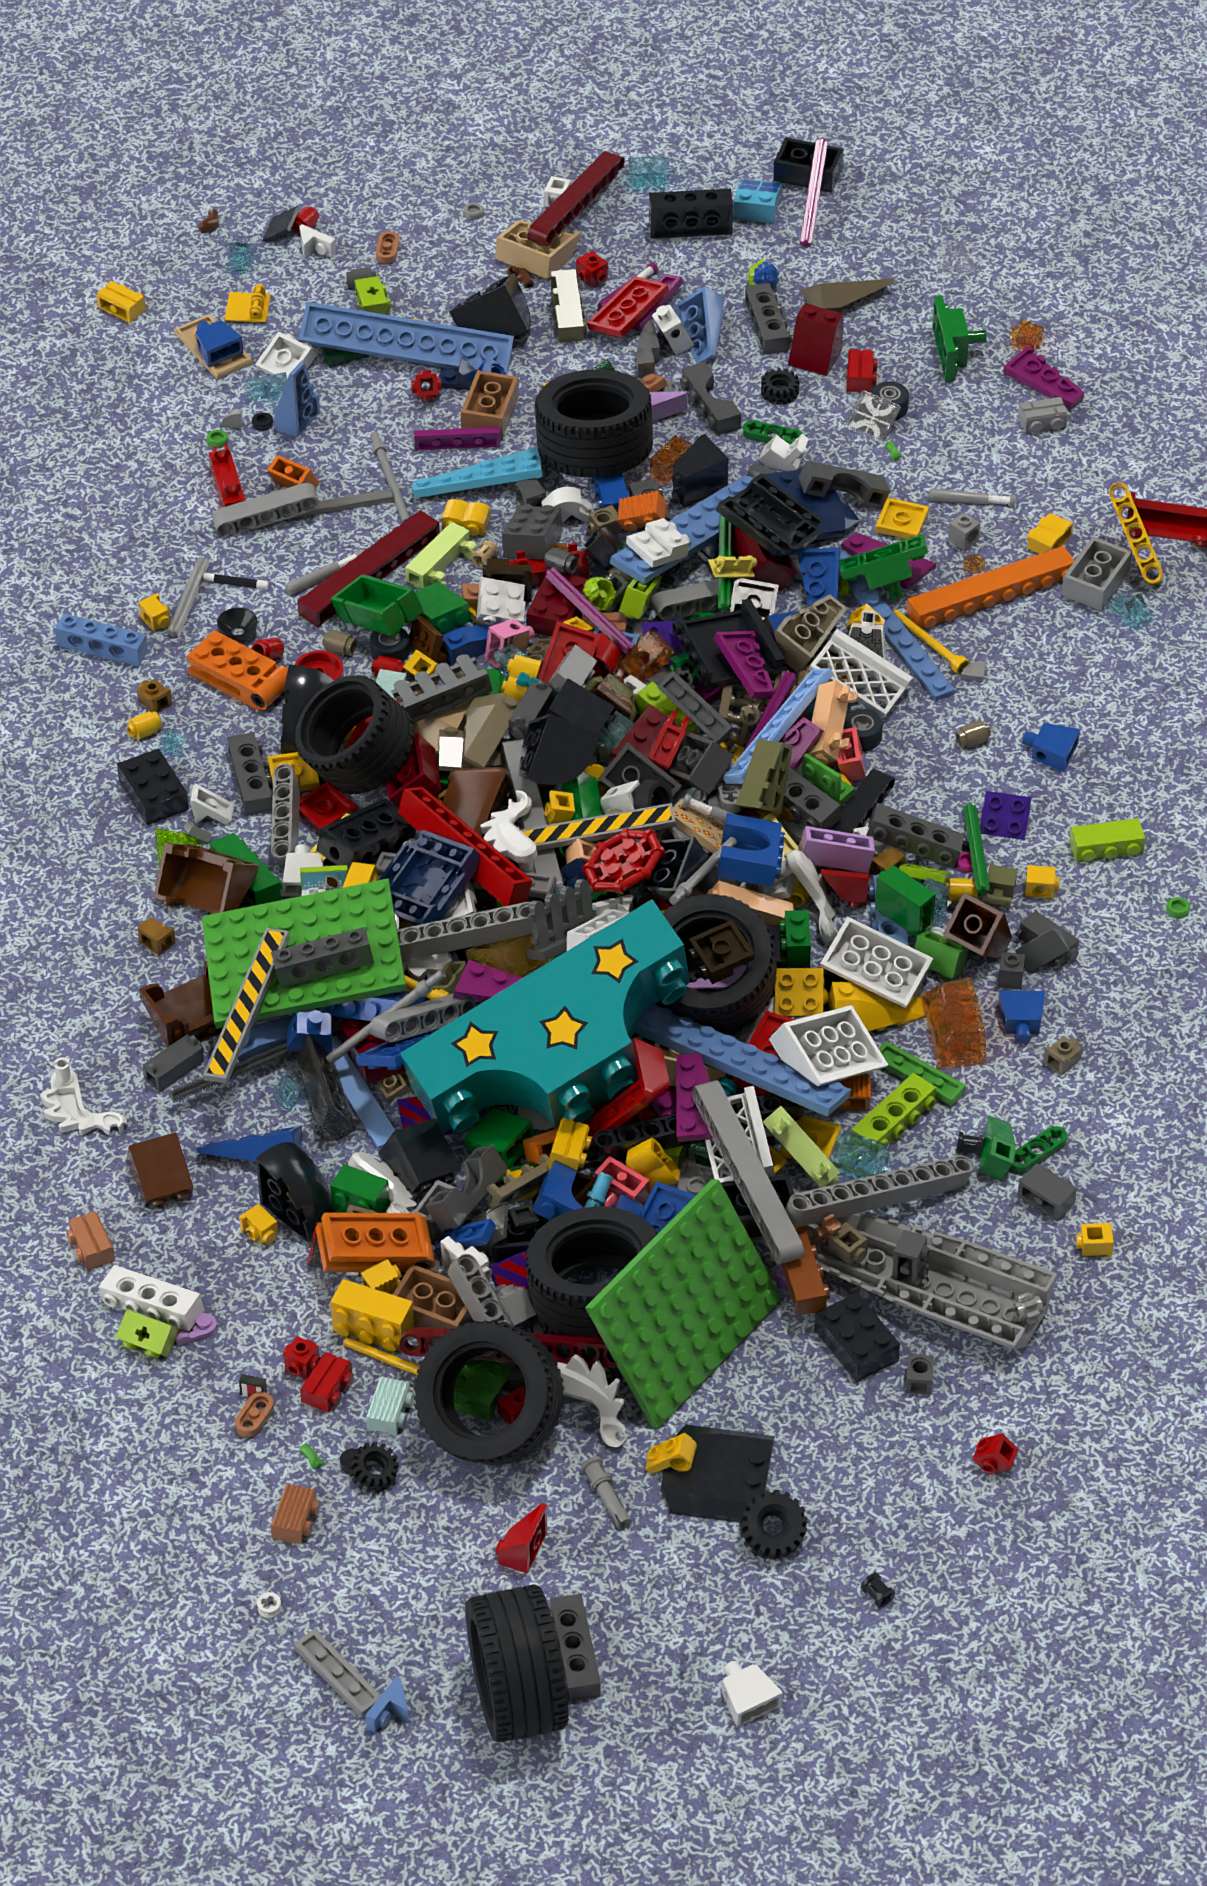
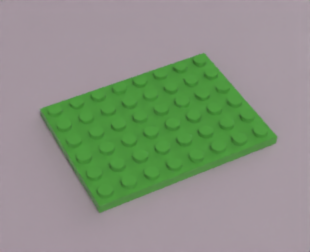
M389 879L202 916L216 1029L223 1028L266 928L289 931L290 938L285 947L287 948L365 927L374 963L280 988L275 971L254 1021L407 990Z
M712 1179L585 1308L647 1421L652 1427L658 1429L782 1298L719 1180Z

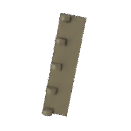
M546 1154L539 1156L541 1164L533 1169L528 1164L521 1167L523 1175L516 1179L510 1174L504 1176L503 1180L506 1185L500 1188L493 1183L490 1184L487 1190L493 1197L489 1206L494 1211H497L540 1187L549 1170L547 1167L549 1157Z

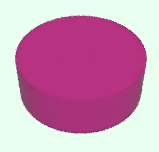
M970 852L960 853L955 863L956 868L961 872H973Z

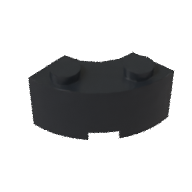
M604 526L584 544L586 548L582 550L600 570L604 569L607 571L613 566L610 564L611 556L616 554L623 545Z

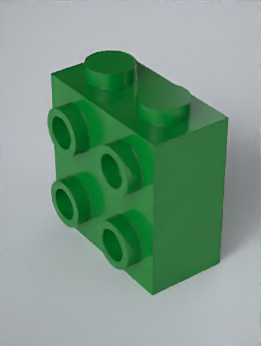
M809 910L785 911V919L780 920V935H784L780 936V950L784 952V954H781V968H810L811 938Z
M493 1107L467 1134L464 1141L469 1156L476 1148L494 1145L509 1169L525 1152L523 1140L536 1135L531 1121Z

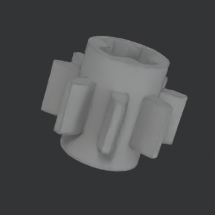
M1029 1292L1018 1295L1019 1302L1013 1304L1017 1320L1019 1322L1024 1321L1028 1325L1040 1322L1039 1315L1044 1314V1307L1040 1297H1033V1294H1029Z

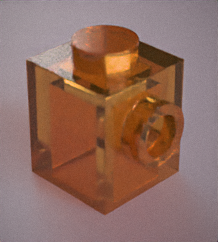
M1022 319L1017 326H1013L1011 329V345L1022 350L1030 345L1035 353L1043 343L1044 327Z

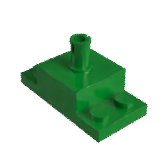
M934 296L932 328L945 382H953L954 374L958 373V367L967 366L968 345L986 343V330L968 331L963 308L949 309L948 304H944L943 296Z
M925 534L841 559L840 572L843 580H856L861 577V574H865L870 590L886 585L890 600H896L894 591H896L898 599L902 598L904 594L899 581L912 577L910 559L917 561L928 554Z

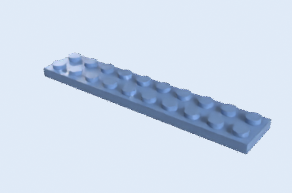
M306 302L299 342L457 370L459 369L461 359H464L477 370L487 356L509 368L514 336Z
M745 474L668 521L676 525L679 533L686 534L689 537L690 545L687 557L652 568L635 551L627 546L611 556L610 564L643 585L717 540L720 531V514L715 509L718 503L728 496L734 497L748 487L750 481L754 478Z
M655 1004L651 1005L641 1015L634 1029V1033L684 1055L701 1053L705 1064L826 1117L850 1096L851 1089L839 1082L817 1086L775 1054L761 1051L754 1045L745 1044L736 1040L733 1036L724 1035L715 1031L710 1026L694 1022L689 1017H680L668 1008H662Z

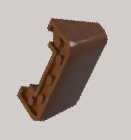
M501 767L456 768L455 771H451L449 774V786L442 804L484 838L485 834L481 833V824L492 820L491 813L496 812L500 801L503 802L504 798H508L510 794L509 770Z
M164 843L153 897L162 900V904L166 906L176 907V903H182L210 912L209 915L239 909L258 874L259 864L201 846Z
M207 961L204 965V975L166 992L163 991L159 984L155 983L139 989L140 999L167 1048L186 1034L189 1036L194 1035L201 1043L222 1032L223 1028L216 1029L214 1023Z

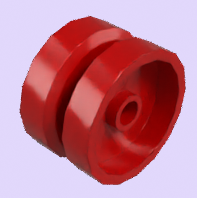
M310 651L303 654L295 663V665L321 671L334 681L344 677L341 659L329 651Z

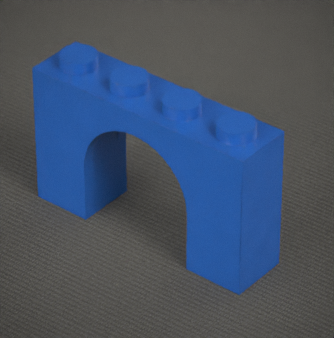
M727 813L721 844H724L730 837L735 838L737 843L734 847L722 845L717 877L773 887L774 880L780 878L785 838V833L781 832L782 823Z
M410 992L393 996H375L321 1007L320 1012L329 1013L331 1016L372 1021L374 1017L384 1013ZM421 996L409 1006L426 1002L430 999Z
M555 1160L544 1177L532 1211L551 1220L563 1213L583 1208L575 1200L571 1190L577 1171ZM621 1194L613 1207L630 1211L640 1216L643 1205Z

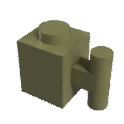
M990 864L988 870L990 892L983 896L982 902L1010 907L1015 891L1018 869Z

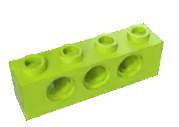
M913 1072L851 1129L850 1143L872 1158L879 1152L881 1154L884 1153L894 1138H901L906 1127L910 1124L915 1125L925 1110L930 1111L936 1103V1087Z

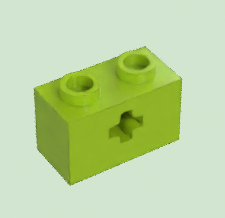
M379 276L354 280L355 295L360 311L388 315V310H391L390 298L386 297V286L381 284Z
M126 1309L115 1338L122 1340V1346L135 1351L137 1347L146 1349L145 1355L159 1359L160 1355L169 1356L179 1329ZM144 1333L150 1334L149 1339L143 1337Z

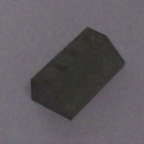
M309 1034L305 1037L297 1058L300 1069L298 1075L306 1087L303 1091L311 1103L309 1110L317 1122L315 1129L321 1138L325 1137L331 1143L354 1132L356 1126L335 1062L333 1064L328 1062L326 1056L329 1053Z

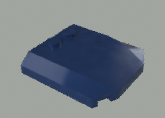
M802 469L764 474L821 518L818 527L820 531L815 540L844 537L851 528H856L859 525L860 520L838 490L827 491L824 497L804 494L798 479Z
M425 830L419 832L421 837L412 844L409 841L406 842L379 878V880L389 879L394 913L398 916L399 920L415 926L442 920L478 869L479 853L474 848Z

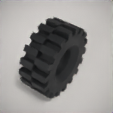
M774 1489L773 1493H769V1490H766L761 1495H755L747 1503L739 1521V1527H741L740 1536L745 1539L744 1545L746 1548L750 1546L753 1549L751 1553L754 1555L760 1553L762 1554L761 1558L764 1559L768 1557L773 1559H779L780 1556L786 1557L791 1552H794L804 1539L807 1532L806 1524L808 1523L807 1517H804L805 1509L803 1506L799 1507L798 1503L800 1501L796 1497L794 1500L789 1497L790 1493L785 1492L783 1495L780 1494V1490ZM766 1517H778L783 1523V1530L777 1535L768 1534L763 1528V1521Z

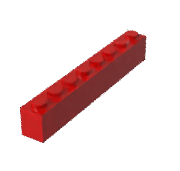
M424 787L404 789L398 814L407 823L411 824L419 832L425 830L474 848L479 853L478 869L472 878L475 882L482 885L489 894L497 898L503 906L527 902L533 882L532 879Z

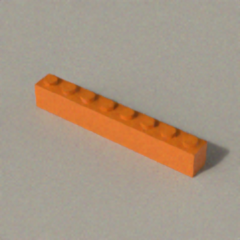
M1061 546L908 598L907 614L921 629L932 628L938 623L952 621L964 614L970 615L984 607L990 608L996 603L1011 601L1014 597L1023 594H1031L1034 590L1043 587L1049 588L1053 584L1063 581V576L1075 560L1066 548Z

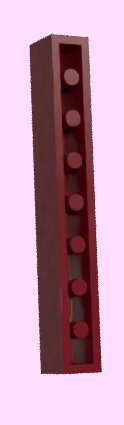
M421 510L410 516L405 522L395 527L383 538H380L355 559L349 561L344 567L334 572L313 590L303 595L297 601L298 615L314 626L319 627L336 614L330 598L362 574L381 580L424 549L440 534L439 521Z

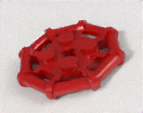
M624 828L621 833L595 845L596 849L590 859L582 866V873L586 875L593 892L607 891L623 894L626 889L652 877L651 873L658 861L664 857L665 849L660 845L656 831L652 829L640 831ZM603 873V875L600 878H597L596 875Z

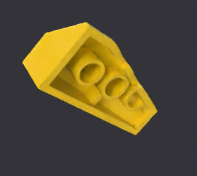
M832 982L828 996L829 1011L852 1005L867 1031L876 1029L879 1032L885 1030L886 1026L894 1024L901 1026L925 1018L922 998L914 996L908 1006L904 1008L853 982Z

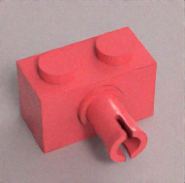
M856 727L844 729L842 739H850L848 748L839 749L838 760L828 763L826 766L829 768L838 766L840 772L847 777L849 782L866 778L857 729Z
M611 1156L595 1171V1177H598L599 1172L614 1177L605 1196L607 1200L605 1204L602 1203L601 1207H613L621 1194L643 1205L650 1195L649 1180Z

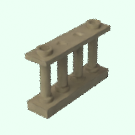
M782 675L770 677V680H774V691ZM742 683L723 686L718 713L729 724L743 725L740 715L732 714L733 711H729V708H733V706L742 708L743 706H748V704L753 705L755 702L735 697L736 695L732 694V691L736 692V690L746 691ZM763 706V707L760 709V712H764V710L766 709V707Z

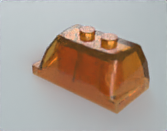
M972 977L943 983L933 987L930 991L921 992L937 1068L986 1064L985 1028Z

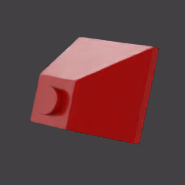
M821 869V875L843 901L848 902L849 907L862 908V903L867 904L869 874Z
M541 1503L510 1528L504 1540L500 1539L498 1541L495 1554L498 1555L499 1565L526 1574L529 1573L547 1535V1504Z

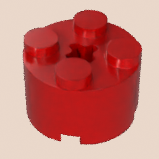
M598 633L600 637L593 656L597 662L592 668L595 673L591 678L599 676L605 678L607 674L614 676L623 657V652L609 640L606 634Z

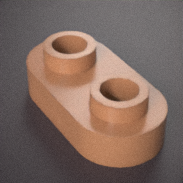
M385 231L379 235L376 247V259L378 262L390 264L396 260L400 245L399 235L396 232Z
M257 1392L247 1400L235 1418V1429L240 1436L246 1438L254 1437L263 1428L274 1411V1401L270 1394ZM265 1406V1408L262 1410L258 1409L257 1407ZM247 1424L252 1425L251 1427H244Z

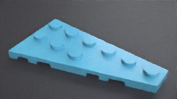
M534 447L493 460H484L479 464L434 477L422 478L413 482L414 498L543 477L541 457L539 456L538 448Z

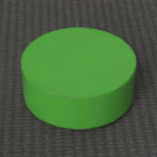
M213 430L207 434V444L210 447L222 448L224 444L228 443V434L223 430Z
M1175 897L1167 902L1166 911L1171 917L1181 919L1188 916L1190 904L1184 898Z

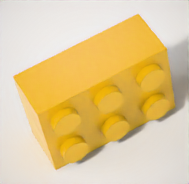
M342 1279L330 1301L332 1326L337 1334L343 1337L350 1335L359 1338L365 1344L374 1343L380 1345L389 1352H394L395 1350L402 1352L399 1347L401 1337L407 1329L415 1327L413 1301Z

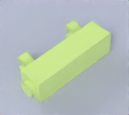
M451 522L405 567L406 582L420 589L436 582L446 585V582L442 581L446 574L442 571L461 553L466 558L471 559V554L477 547L475 542L470 541L469 530Z
M779 1106L763 1121V1124L820 1188L834 1185L840 1180L837 1177L840 1171L782 1106Z

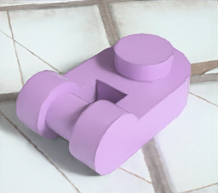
M203 1313L196 1319L191 1332L179 1328L175 1339L177 1346L213 1335L217 1330L215 1317L211 1314Z

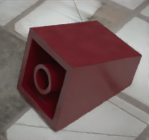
M804 303L796 317L788 366L828 376L842 352L844 314Z

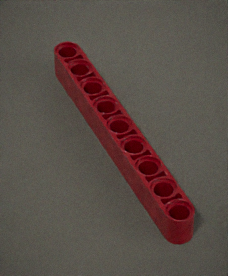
M604 151L531 224L527 235L528 240L549 246L617 177L620 168L623 169L625 158Z
M410 1327L400 1339V1350L408 1356L425 1357V1353L430 1350L429 1347L434 1345L432 1339H440L444 1333L450 1332V1329ZM529 1333L548 1348V1352L553 1354V1358L557 1362L568 1364L574 1355H579L588 1366H593L598 1360L603 1367H618L602 1337ZM407 1337H414L418 1341V1345L413 1346L409 1344ZM559 1346H567L571 1353L563 1354L559 1350ZM592 1347L597 1355L590 1356L586 1354L584 1348ZM502 1351L485 1352L472 1359L515 1362Z

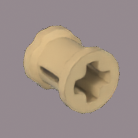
M485 540L481 544V548L471 554V560L475 565L483 568V565H487V559L498 556L499 549L494 542Z

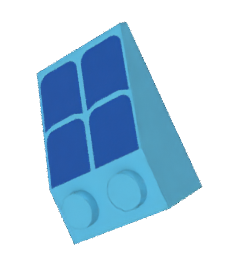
M742 179L737 187L734 198L733 219L774 223L783 183Z

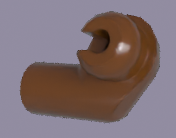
M210 210L208 218L203 219L198 224V228L202 233L218 228V212Z
M510 266L507 269V274L514 273L517 280L522 282L525 288L534 286V282L526 269L516 268V266Z

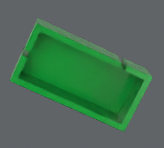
M364 574L330 598L341 621L389 636L399 633L401 628L406 625L405 622L410 623L414 621L424 611L414 589Z

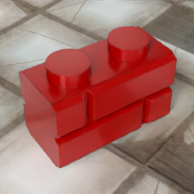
M850 349L848 351L847 392L871 393L872 386H876L877 373H873V371L877 372L878 359H874L873 350L860 351V349Z
M324 1352L300 1389L301 1402L327 1413L332 1406H337L341 1400L344 1387H350L354 1378L351 1362Z

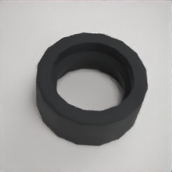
M646 781L639 784L636 788L633 804L634 810L652 807V795L655 798V806L672 803L673 806L672 792L669 786L662 781Z

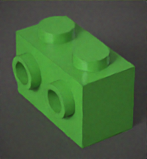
M929 930L917 936L914 948L933 958L929 970L939 972L940 976L949 979L963 973L969 951L967 947L952 939Z

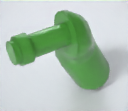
M888 441L885 447L890 452L891 460L894 461L901 458L902 454L898 453V449L893 442Z
M303 1444L300 1447V1452L308 1458L312 1469H316L324 1464V1460H319L317 1453L309 1445Z

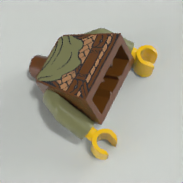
M607 674L605 678L600 676L590 678L589 681L584 683L586 685L585 689L615 706L610 714L614 716L611 723L615 727L620 728L611 733L609 738H616L617 735L618 738L622 739L626 735L625 731L629 730L637 714L633 701L634 692L624 684L623 678L619 676L614 677L612 674Z

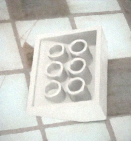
M847 917L819 966L906 1008L923 983L933 958Z
M852 1005L783 1023L769 1038L780 1059L817 1086L888 1066V1063Z

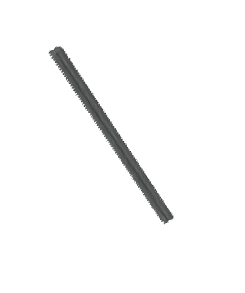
M343 1018L342 1020L340 1019V1021L338 1020L337 1022L335 1021L334 1023H332L333 1037L334 1035H338L340 1032L338 1022L347 1020L348 1018ZM287 1042L284 1045L281 1044L276 1046V1048L273 1047V1049L263 1051L260 1055L257 1054V1056L244 1059L241 1063H236L230 1079L240 1076V1073L243 1075V1073L245 1074L251 1071V1069H257L259 1066L266 1065L267 1062L276 1061L283 1058V1056L286 1057V1055L288 1056L297 1051L287 1050ZM204 1077L195 1080V1082L192 1081V1083L184 1084V1086L182 1085L176 1088V1090L168 1091V1095L173 1103H175V1101H181L183 1097L185 1099L186 1096L195 1095L197 1092H202V1089L204 1091L205 1088L208 1089L220 1083L205 1081Z

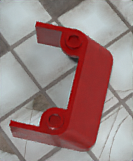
M1131 492L1132 499L1147 535L1196 542L1195 546L1207 547L1206 508L1137 499L1136 493ZM1128 509L1127 519H1130L1134 515L1132 509ZM1134 529L1130 536L1140 538L1142 530Z
M636 1038L631 1040L639 1080L604 1108H602L601 1102L593 1106L594 1114L583 1123L590 1127L588 1136H591L592 1139L589 1147L594 1146V1136L598 1131L626 1125L668 1091L669 1077L662 1049Z

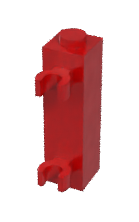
M224 444V450L217 451L216 446H213V452H209V463L222 508L246 501L228 445Z
M577 543L568 544V552L573 553L579 560L577 570L570 575L589 579V563L583 550L577 551ZM525 550L516 551V560L509 561V565H531L532 587H539L548 570L544 560L525 558Z

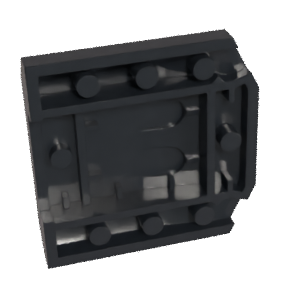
M762 473L752 479L748 487L734 497L728 496L718 503L715 509L723 518L774 556L797 554L813 542L820 531L818 527L821 518Z
M685 1424L676 1436L686 1433L696 1442L697 1447L690 1470L678 1471L672 1467L664 1469L661 1492L666 1500L669 1512L671 1514L739 1522L747 1503L755 1495H761L763 1491H766L775 1436Z

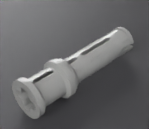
M595 1456L587 1459L581 1465V1471L587 1474L591 1481V1489L600 1495L617 1529L627 1527L626 1521L628 1524H632V1519L612 1486V1476L606 1473L602 1466L603 1460L601 1457Z

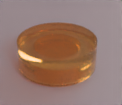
M977 554L968 555L964 558L963 567L969 573H980L985 569V559Z

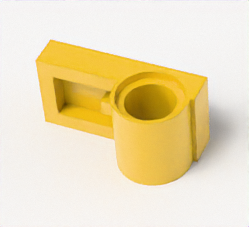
M683 1433L651 1447L647 1453L645 1470L649 1473H657L668 1467L678 1471L690 1470L697 1447L696 1442L689 1435Z

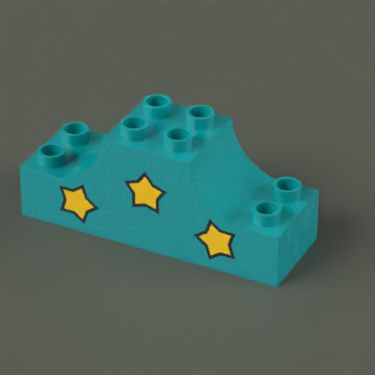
M651 899L401 1052L402 1061L412 1090L430 1117L437 1120L443 1133L451 1128L456 1133L471 1128L480 1118L479 1111L495 1105H516L531 1109L548 1119L556 1129L559 1128L562 1118L573 1120L575 1123L586 1122L595 1112L593 1109L594 1105L607 1097L613 1101L639 1078L631 1039L636 1024L644 1011L660 1000L664 1005H669L686 993L688 989L686 984L690 982L684 944Z

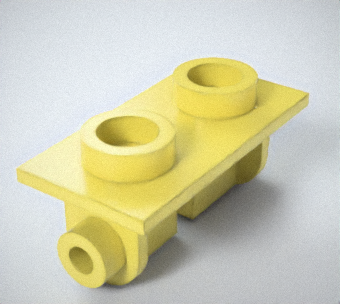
M751 555L738 557V559L735 557L718 556L715 559L708 560L715 578L755 577L752 568L757 565V560Z

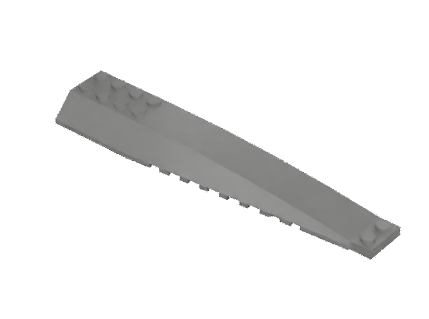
M686 1159L680 1168L679 1182L671 1185V1187L697 1195L714 1179L712 1167H706ZM721 1170L719 1179L729 1177L731 1173ZM870 1212L865 1214L856 1213L837 1218L841 1226L847 1222L867 1238V1256L860 1263L854 1261L849 1265L835 1253L831 1254L828 1251V1243L821 1242L815 1245L812 1238L809 1240L810 1244L815 1245L818 1259L816 1263L817 1265L821 1264L824 1271L923 1316L1014 1350L1024 1348L1028 1344L1048 1309L1058 1277L1057 1273L972 1242L939 1232L934 1234L924 1232L922 1227L911 1225V1227L900 1225L899 1221L890 1218L886 1221L876 1218V1214ZM822 1222L809 1225L811 1235L816 1227L822 1225ZM903 1230L916 1232L928 1237L927 1247L930 1248V1254L926 1264H929V1272L926 1279H921L918 1288L892 1279L893 1251ZM763 1236L752 1238L767 1245ZM1027 1292L1029 1294L1032 1293L1033 1297L1039 1296L1044 1307V1314L1039 1315L1040 1322L1031 1325L1025 1324L1024 1321L1019 1322L1013 1310V1304L1019 1302L1017 1296Z

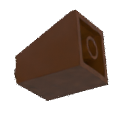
M963 892L943 933L944 936L982 956L999 959L1001 958V952L1005 953L1012 939L1005 913Z
M176 1132L129 1145L126 1159L145 1206L151 1205L152 1208H157L165 1205L166 1200L175 1198V1201H182L190 1197L189 1194L193 1193L194 1186Z

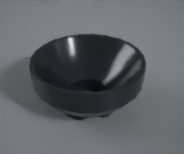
M246 608L228 609L221 613L217 619L219 633L237 642L249 639L257 631V617L251 610ZM236 628H241L245 631L241 635L232 634V630Z

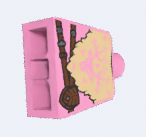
M515 619L490 626L485 660L494 667H499L500 670L508 665L510 659H514L515 654L522 656L527 652L528 640L535 636L533 628L531 626L525 627Z

